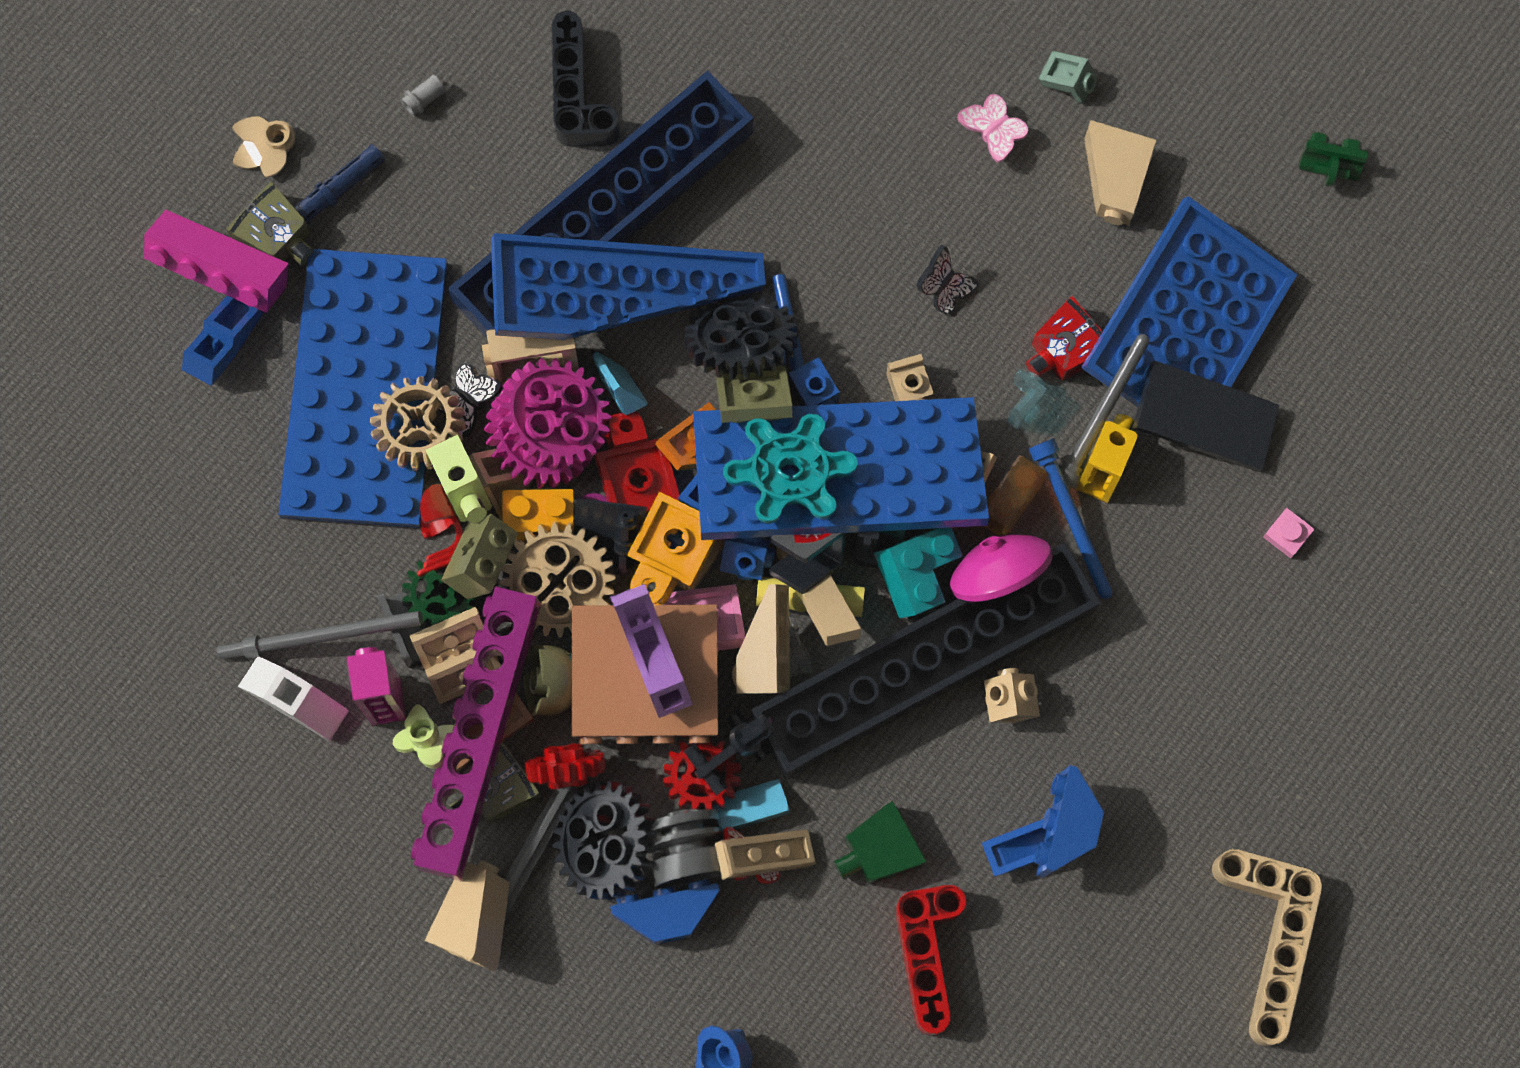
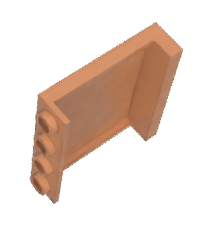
M614 605L572 606V736L580 737V744H602V737H616L617 744H638V737H653V744L674 743V737L689 736V743H711V736H718L717 605H654L693 703L689 707L661 718L658 717Z

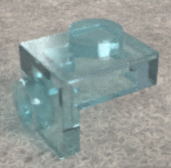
M1022 369L1016 372L1013 384L1022 390L1025 395L1010 411L1007 422L1017 430L1024 421L1031 424L1042 410L1039 404L1044 399L1047 391L1044 387V382L1039 376L1030 371L1026 373Z

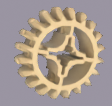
M422 376L417 378L416 385H412L410 379L405 377L403 379L405 387L399 389L397 384L392 383L390 385L393 392L391 396L385 392L380 394V398L385 404L378 403L373 405V410L378 415L370 418L371 425L377 427L371 431V436L373 439L379 440L376 444L379 452L387 451L385 457L389 462L398 457L397 464L400 468H404L408 461H411V467L414 471L419 469L420 462H424L426 468L431 470L433 465L426 450L456 435L459 436L462 442L463 436L457 431L466 429L465 421L460 420L465 415L462 407H456L460 402L457 395L449 396L451 391L447 385L438 389V381L433 378L425 386V380ZM414 400H425L421 405L416 407H412L406 404ZM440 407L446 413V424L442 434L437 432L436 427L432 425L437 417L436 411ZM395 413L404 422L399 430L400 435L396 440L390 433V424ZM420 418H422L426 428L424 426L418 428L417 425L416 429L413 428L410 419L413 421L418 419L420 422ZM419 440H426L431 443L423 447H411Z

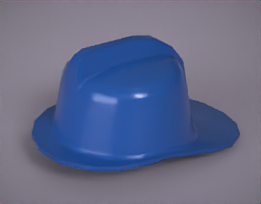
M716 1026L702 1029L698 1036L696 1068H751L753 1060L752 1051L745 1040L744 1030L724 1031Z

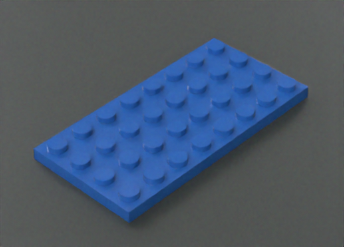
M314 249V252L308 258L278 514L280 518L420 528V503L425 488L426 465L424 462H420L419 469L414 471L411 467V461H408L404 468L398 466V457L389 462L385 457L387 451L379 452L376 447L379 440H375L371 436V431L377 427L371 425L370 418L378 415L373 410L374 404H385L380 398L381 392H385L390 396L393 394L390 387L392 383L397 384L399 389L405 387L403 383L405 377L410 379L412 385H416L417 378L422 376L425 380V386L433 378L436 379L448 265L447 259ZM414 400L406 404L412 407H416L421 405L425 400ZM396 413L390 424V433L395 440L400 435L399 430L404 423ZM420 418V422L418 419L414 421L410 419L413 428L416 429V425L418 428L422 426L426 428L422 418ZM419 440L411 447H423L429 445V442Z
M974 397L792 406V418H781L775 421L767 420L775 431L787 434L796 430L803 416L807 414L819 415L825 421V430L819 439L821 447L829 452L849 451L856 456L858 461L855 472L850 476L832 478L826 482V491L836 501V510L829 518L825 520L817 519L807 507L793 504L786 506L782 510L779 519L772 524L762 523L755 515V506L761 497V491L751 485L732 486L723 476V468L726 463L732 460H746L755 453V445L747 438L745 433V427L749 421L721 423L720 410L693 411L701 540L988 526L989 514ZM785 465L781 468V471L789 475L790 478H793V475L797 474L800 469L794 465Z

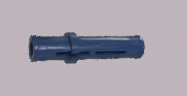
M369 145L360 155L351 160L324 183L319 182L314 186L315 190L293 207L308 224L322 210L337 204V199L384 163L386 161L375 145Z

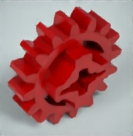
M712 738L711 743H696L703 754L712 755L710 758L706 757L708 761L726 748L724 741L714 746ZM683 741L679 742L681 752L678 754L670 751L669 758L673 764H664L663 766L664 773L671 775L663 779L665 787H673L668 793L669 798L675 800L680 797L678 804L681 810L685 809L688 804L692 805V809L700 810V807L713 809L712 806L715 804L721 809H725L724 798L735 799L736 793L731 787L741 786V778L735 776V774L741 772L740 763H732L736 755L733 754L714 769L719 776L723 775V771L726 770L725 784L728 785L725 790L715 796V793L703 778L699 780L695 775V766L686 754L683 753L690 746H687ZM685 762L687 771L681 776V780L678 781L680 768ZM694 793H699V794H704V795H706V796H705V797H698V796H693V794H694Z
M579 743L547 747L544 749V756H534V759H528L525 763L527 780H530L531 783L539 782V784L548 782L550 789L587 784V777H595L598 773H604L606 769L604 752H600V750L592 751V749L583 750L582 744Z

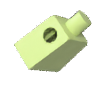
M456 435L427 449L426 452L459 520L462 522L468 520L470 523L482 521L486 517L487 511L491 509L492 504L459 436ZM459 467L465 476L459 481H454L450 471Z

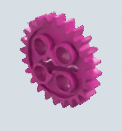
M540 358L535 366L530 361L527 362L522 368L523 371L517 368L512 374V379L508 378L503 385L505 390L498 396V399L503 403L496 409V413L505 415L498 423V426L509 428V431L503 437L504 440L515 439L516 444L513 446L512 451L515 452L523 448L525 450L523 460L527 461L533 455L536 457V467L538 468L545 461H548L551 471L555 470L559 462L564 470H568L573 465V462L578 467L581 466L586 458L591 459L596 454V449H599L605 442L602 437H605L610 430L604 424L611 419V415L602 412L609 405V401H599L598 399L604 391L603 388L593 390L591 385L594 383L595 377L588 378L587 380L582 378L584 373L583 367L576 373L571 371V361H568L563 368L559 366L557 358H554L549 366H547L543 358ZM531 391L539 393L542 401L534 398ZM565 394L572 396L576 404L570 403L566 399ZM531 424L538 425L542 429L543 434L534 431ZM565 427L574 430L577 437L569 435Z
M531 391L534 398L542 401L539 393ZM565 394L566 399L570 403L576 404L574 398L572 399L569 395ZM498 397L492 402L491 406L494 409H490L486 415V418L492 422L486 425L484 431L494 435L490 436L486 441V445L497 447L491 457H502L504 459L500 466L501 470L509 466L513 468L512 479L522 474L524 475V485L526 486L532 479H536L538 488H542L547 480L551 487L555 488L560 483V479L567 484L573 478V475L578 477L583 472V467H586L592 459L586 458L579 467L573 462V465L568 470H564L559 462L555 470L551 471L548 461H545L539 468L536 467V458L533 455L527 461H524L525 450L523 448L515 452L512 451L513 446L516 444L515 439L504 440L503 438L509 431V428L498 426V423L505 415L496 413V409L503 402ZM531 424L534 431L536 430L538 433L543 434L542 429L538 425ZM565 427L569 435L577 437L574 430Z

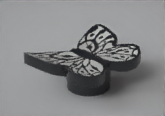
M940 245L930 260L929 266L918 279L917 289L923 294L934 295L933 305L937 311L943 314H951L956 307V298H966L977 289L979 283L967 274L954 272L951 268V259L947 246Z
M466 363L458 367L455 373L456 386L450 390L449 396H458L460 402L456 407H462L465 415L460 420L465 421L466 429L457 431L463 437H469L474 431L477 422V411L481 410L488 400L496 397L503 388L499 380L485 374L478 376L475 367ZM441 407L438 409L439 412L445 413Z

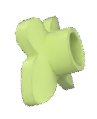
M417 704L411 709L404 722L406 729L400 731L394 737L393 746L402 753L418 752V757L423 765L432 769L438 768L444 760L442 747L447 733L453 732L454 725L437 726L430 719L426 710Z

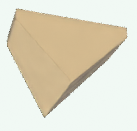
M496 449L472 453L469 459L502 521V490H528L534 479L527 486L524 485V475L522 474L512 479L513 468L509 466L501 470L500 466L504 459L502 457H491Z

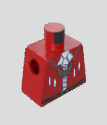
M1071 296L1035 334L1032 346L1038 353L1026 362V366L1037 379L1052 369L1060 380H1065L1084 370L1081 367L1103 331L1077 300Z

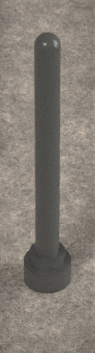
M1140 334L1136 337L1069 460L1065 459L1062 464H1058L1067 486L1073 489H1077L1079 485L1080 474L1083 471V468H1081L1082 463L1149 345L1150 339L1146 334Z

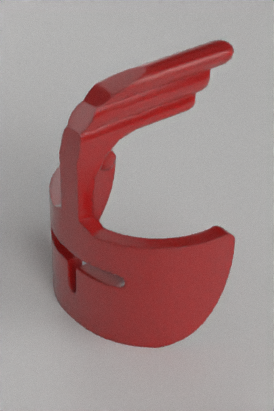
M441 484L431 485L422 495L420 503L421 532L424 539H430L454 526L457 535L451 546L426 557L427 561L423 563L424 568L417 572L419 577L425 576L432 570L438 571L446 568L463 534L456 513Z

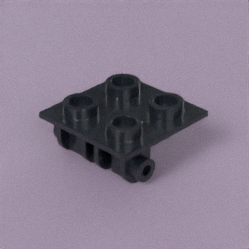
M576 498L574 534H577L584 527L586 528L584 539L588 541L596 535L598 538L594 545L595 549L607 547V551L601 557L602 560H613L612 566L616 573L620 576H626L633 569L634 564H640V562L630 558L627 554L646 519L647 507Z

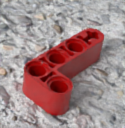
M943 885L907 892L899 899L896 905L895 914L914 1019L917 1028L927 1036H935L942 1033L950 1022V1010L934 924L952 921L964 911L966 897L964 892L954 885ZM944 894L953 895L958 902L957 910L954 912L943 911L939 905V897ZM908 900L917 901L922 907V915L916 919L907 917L903 911V904ZM922 936L928 941L929 950L926 954L917 955L911 950L909 942L912 937ZM928 972L934 976L936 985L933 990L923 991L917 986L916 977L919 973ZM938 995L940 1001H934L932 1006L935 1014H941L942 1020L937 1022L936 1028H932L930 1022H924L923 1017L929 1013L928 1002L920 1005L919 999H930Z

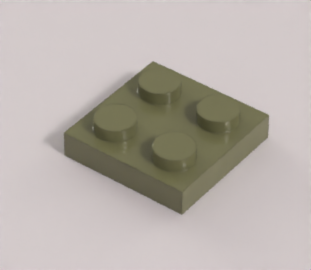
M777 366L775 367V372L763 369V377H759L755 372L750 373L748 380H745L742 374H737L734 380H730L729 373H724L720 378L716 377L721 423H742L755 418L771 421L781 418H792V402L786 367Z

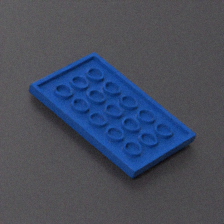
M1187 196L1182 199L1081 368L1109 387L1136 337L1140 334H1146L1150 339L1149 345L1120 395L1136 407L1139 406L1149 364L1152 361H1158L1231 387L1297 274Z

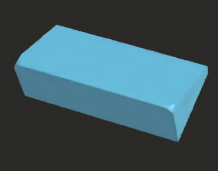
M599 352L593 353L592 358L600 378L623 414L628 415L648 404L624 367Z
M779 779L736 791L735 799L725 797V809H721L717 804L712 806L713 809L718 811L719 820L717 824L721 828L722 834L723 829L728 826L737 830L790 813Z

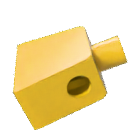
M1117 414L1113 422H1105L1076 490L1108 503L1138 437V434L1132 431L1134 420L1125 414Z

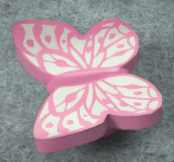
M991 94L986 98L984 107L972 105L961 110L958 114V121L967 129L981 133L982 139L988 144L990 155L996 162L1000 163L1013 150V141L1022 140L1027 136L1028 127L1025 122L1018 118H1009L1006 115L1007 107L1003 98L997 94Z

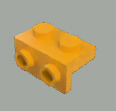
M573 489L502 490V522L518 533L516 539L527 543L525 537L527 530H530L537 536L539 524H543L547 532H549L554 521H557L560 531H564L569 522L572 523V533H574Z

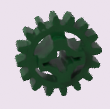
M420 560L417 562L418 571L424 568L423 562ZM446 568L438 571L432 570L422 577L417 576L416 572L408 570L407 578L411 583L402 584V592L410 594L402 598L403 606H412L408 613L421 611L423 615V625L418 626L420 628L425 626L427 622L432 626L472 609L469 604H478L479 596L471 599L464 597L463 602L458 606L455 595L458 592L441 581L443 575L437 574L444 573ZM422 581L426 592L421 594L417 600L416 591ZM438 589L440 592L447 590V597L444 599L440 595L434 597V590ZM432 611L441 612V613H444V615H436V614H432V613H430V612H432Z

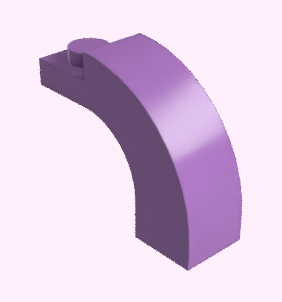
M643 584L610 597L658 717H664L693 705L646 585Z

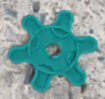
M807 414L803 416L796 430L787 434L775 431L765 419L755 418L750 420L745 427V433L747 438L755 445V453L746 460H732L724 466L723 476L730 485H751L761 491L760 500L755 506V515L762 523L772 524L776 522L781 516L782 510L786 506L793 504L807 507L820 520L829 518L835 512L836 501L826 491V482L832 478L850 476L855 472L858 461L856 456L849 451L829 452L821 447L819 439L825 430V421L819 415ZM785 465H794L800 471L793 475V478H790L789 475L781 471V468Z

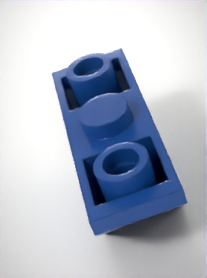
M1072 765L1060 772V774L1057 773L1052 782L1051 794L1055 795L1052 808H1048L1044 816L1043 829L1047 830L1044 843L1041 842L1039 844L1034 860L1036 864H1039L1036 876L1042 878L1086 854L1097 845L1104 811L1078 767Z
M709 879L695 881L688 884V890L675 892L674 887L662 888L652 891L653 897L639 900L637 894L620 897L617 899V905L610 906L611 913L615 919L655 945L691 938L719 896L718 883L710 885Z

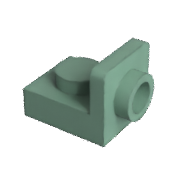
M1052 51L1039 77V81L1044 87L1072 93L1076 102L1084 104L1089 93H1092L1096 86L1097 75L1088 59Z

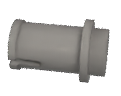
M431 75L428 80L411 92L409 90L405 91V97L401 99V102L411 115L414 116L416 113L422 114L424 112L423 108L438 96L444 94L446 90L441 81L435 75Z

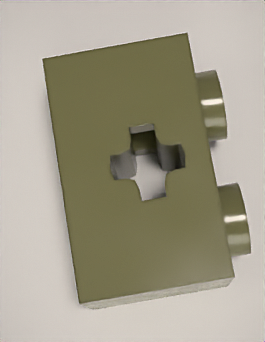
M493 514L486 515L482 521L477 523L468 522L441 581L467 599L491 593L518 533Z

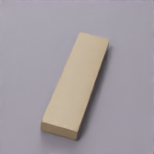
M776 546V555L779 561H781L789 554ZM828 575L806 593L801 594L797 592L826 646L861 638V628L831 575Z

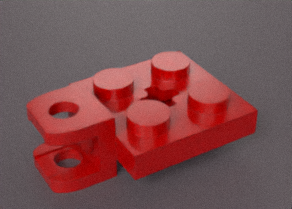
M634 411L628 415L623 413L611 415V419L606 425L610 430L605 436L608 450L597 452L594 456L607 502L647 507V515L659 492L678 500L680 494L671 463L656 446L658 439L647 441V433L640 414ZM633 472H638L640 477L646 476L647 481L643 483L642 488H637L636 485H631L629 482L633 477Z

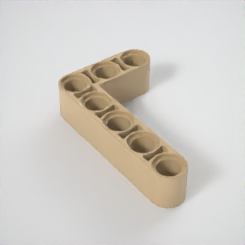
M1231 849L1215 859L1212 865L1214 878L1225 886L1278 900L1249 1024V1033L1252 1040L1260 1046L1268 1047L1281 1043L1289 1032L1322 883L1319 876L1309 869L1249 852ZM1225 859H1232L1237 862L1239 866L1238 876H1230L1224 871L1223 862ZM1260 869H1268L1273 873V886H1265L1260 882ZM1296 878L1303 879L1308 883L1309 894L1307 897L1301 896L1295 891L1294 882ZM1288 913H1293L1300 918V931L1294 932L1287 927L1286 916ZM1280 948H1285L1292 953L1293 963L1290 967H1285L1278 961L1277 953ZM1273 983L1280 985L1284 989L1285 998L1281 1003L1273 1001L1269 995V988ZM1264 1019H1269L1276 1025L1277 1033L1273 1039L1265 1037L1261 1032V1023Z

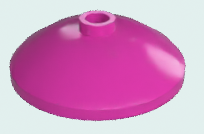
M1009 534L986 538L973 548L955 568L950 579L952 592L958 599L964 601L990 600L1014 592L1035 580L1047 569L1053 557L1051 548L1045 540L1032 535Z

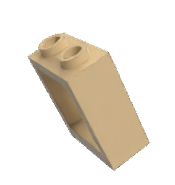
M495 329L486 331L488 344L482 345L487 374L499 380L502 385L505 384L508 378L512 379V374L517 368L523 371L522 368L529 361L535 366L540 358L546 361L547 366H549L554 358H557L559 366L562 368L568 361H571V371L576 373L579 370L574 338L556 340L495 336Z

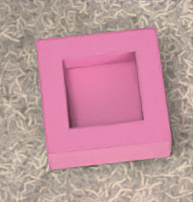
M1286 508L1263 538L1289 558H1292L1313 532L1314 528Z

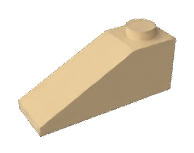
M768 585L736 657V665L733 668L732 676L734 685L737 686V693H784L790 689L788 585Z

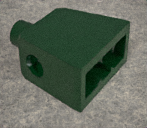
M893 801L887 803L850 832L845 838L850 853L833 861L842 880L861 871L869 885L924 866L926 862Z

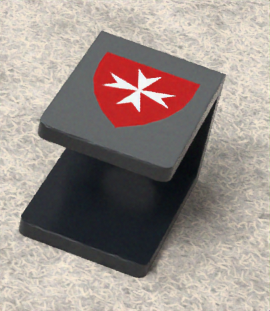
M846 533L773 535L771 543L789 555L770 568V575L801 594L806 593L844 565Z

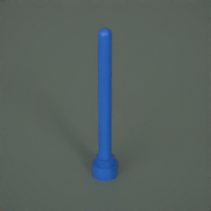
M1052 438L1029 448V452L1033 461H1038L1040 467L1044 466L1097 592L1101 598L1108 599L1112 596V588L1056 461L1059 459L1057 452L1060 450L1055 438Z

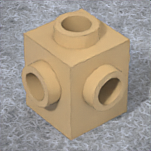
M1008 668L997 671V677L984 680L985 701L991 723L1013 724L1040 717L1037 700L1038 691L1034 674L1019 673L1018 668Z

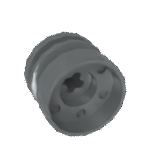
M685 809L675 811L656 819L648 827L649 832L657 833V836H661L649 841L648 845L654 847L655 851H665V856L651 863L656 888L682 886L695 881L722 876L715 846L708 847L707 843L721 836L722 830L719 827L704 828L719 820L717 810Z

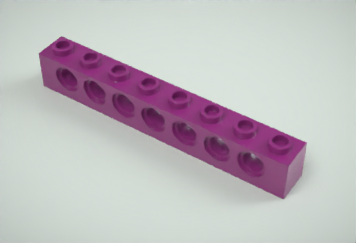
M495 587L493 596H487L485 600L483 617H486L483 630H477L474 637L473 651H476L473 664H467L464 671L462 683L466 687L463 698H458L454 705L452 718L456 721L453 732L447 733L443 742L442 753L446 754L442 768L438 767L433 776L432 789H435L432 803L427 802L423 810L421 820L422 824H425L421 838H416L412 847L411 859L415 860L413 865L419 871L462 881L540 612L541 604L537 596ZM510 622L514 624L510 634L506 636L496 634L497 628L502 623ZM494 656L504 658V662L499 669L488 670L486 668L490 658ZM484 690L494 692L491 702L485 705L477 704L476 700L479 693ZM480 724L484 726L483 733L479 738L471 740L466 737L467 731L472 725ZM472 759L474 764L469 773L461 775L456 772L460 761ZM456 793L462 794L463 803L459 808L454 810L446 808L447 799L451 795ZM446 828L452 829L453 837L451 841L446 845H438L436 843L438 832Z

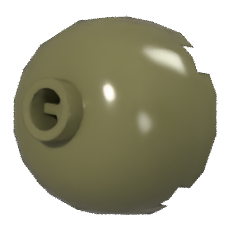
M533 644L526 658V663H532L530 674H524L526 707L528 711H533L532 716L558 715L572 706V655L558 646Z

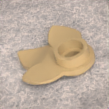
M259 116L242 119L232 126L234 132L244 141L234 156L233 164L247 170L260 167L266 178L276 175L284 168L287 159L286 152L295 143L294 130L288 123L284 121H272L269 123ZM275 136H284L283 141L279 143L273 142Z

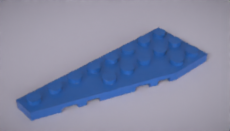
M494 233L491 238L495 336L567 340L760 291L766 284L763 253Z

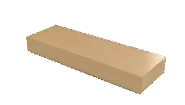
M808 829L722 840L715 843L722 879L816 865Z

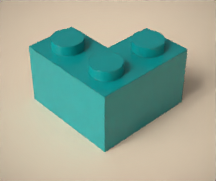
M952 527L932 528L874 552L899 619L917 615L946 602L933 569L963 556Z

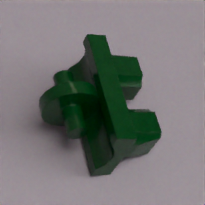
M1313 132L1310 140L1307 139L1298 169L1325 175V186L1329 187L1334 185L1336 178L1359 181L1361 171L1367 161L1368 151L1362 150L1359 140L1348 138L1343 140L1341 146L1329 144L1327 134Z

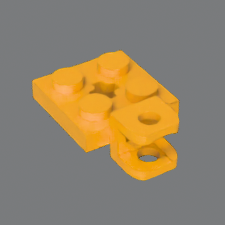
M659 492L627 554L630 558L640 562L632 578L630 589L643 584L648 589L650 584L655 583V589L652 592H648L653 605H665L678 581L692 588L716 540H701L700 514L698 510ZM678 531H682V539L685 543L682 547L677 546L675 549H670L671 543L667 540V536L669 534L675 535Z

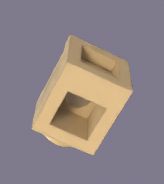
M922 354L888 363L886 375L895 401L933 399L934 393L923 364ZM913 379L918 382V385L913 388L905 383Z

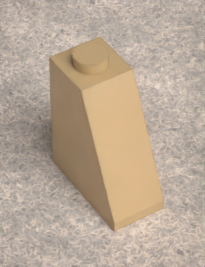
M1090 121L1085 136V146L1097 216L1103 217L1106 222L1113 225L1130 224L1155 146V139Z
M482 860L479 861L478 865L467 862L462 881H453L425 941L450 954L496 972L499 965L510 885L509 881L497 875L500 869Z

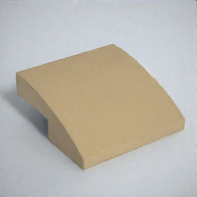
M476 607L409 635L439 704L464 694L466 687L462 683L464 671L467 664H473L476 651H473L474 637L477 630H483L484 626ZM494 656L489 659L486 668L488 670H497L501 667L498 657Z

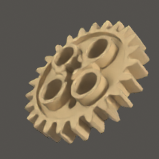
M557 521L553 522L549 532H547L543 524H539L537 536L530 530H527L525 532L527 543L516 539L514 545L519 552L510 551L507 558L513 563L504 564L502 571L508 573L509 577L501 579L500 585L510 586L512 591L538 596L550 584L553 578L550 574L551 572L558 575L574 556L578 555L580 557V561L566 574L563 580L566 585L557 584L540 603L541 608L535 629L538 625H542L544 636L549 634L551 628H556L559 638L562 637L565 627H569L572 633V606L610 605L608 600L603 597V594H614L615 590L611 586L606 585V582L616 578V574L608 573L605 570L613 565V560H602L601 558L607 551V547L595 549L594 545L598 537L595 535L588 541L584 539L586 531L584 527L577 534L572 533V523L570 522L564 531H560ZM554 545L562 547L566 552V560L562 563L550 561L547 556V549ZM577 570H587L591 573L593 582L589 586L580 587L574 582L573 574ZM527 572L538 573L542 578V586L538 589L526 587L523 581L524 574ZM554 596H563L568 601V610L562 613L553 611L549 604L550 599Z

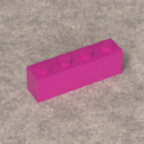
M166 209L144 234V259L266 313L287 287L289 263Z
M367 647L356 650V655L348 656L347 662L353 701L369 723L374 726L406 720L407 715L401 678L385 651H378L377 647Z

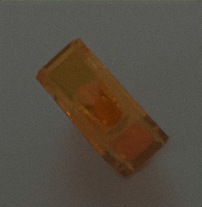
M1019 455L1011 466L1010 471L1007 472L987 501L989 521L986 527L999 536L1009 535L1044 486L1049 474L1025 457Z

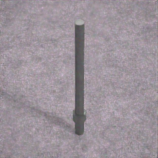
M421 611L265 638H261L259 635L244 637L242 642L219 645L217 647V655L220 660L245 656L247 659L260 657L264 652L423 625V615Z

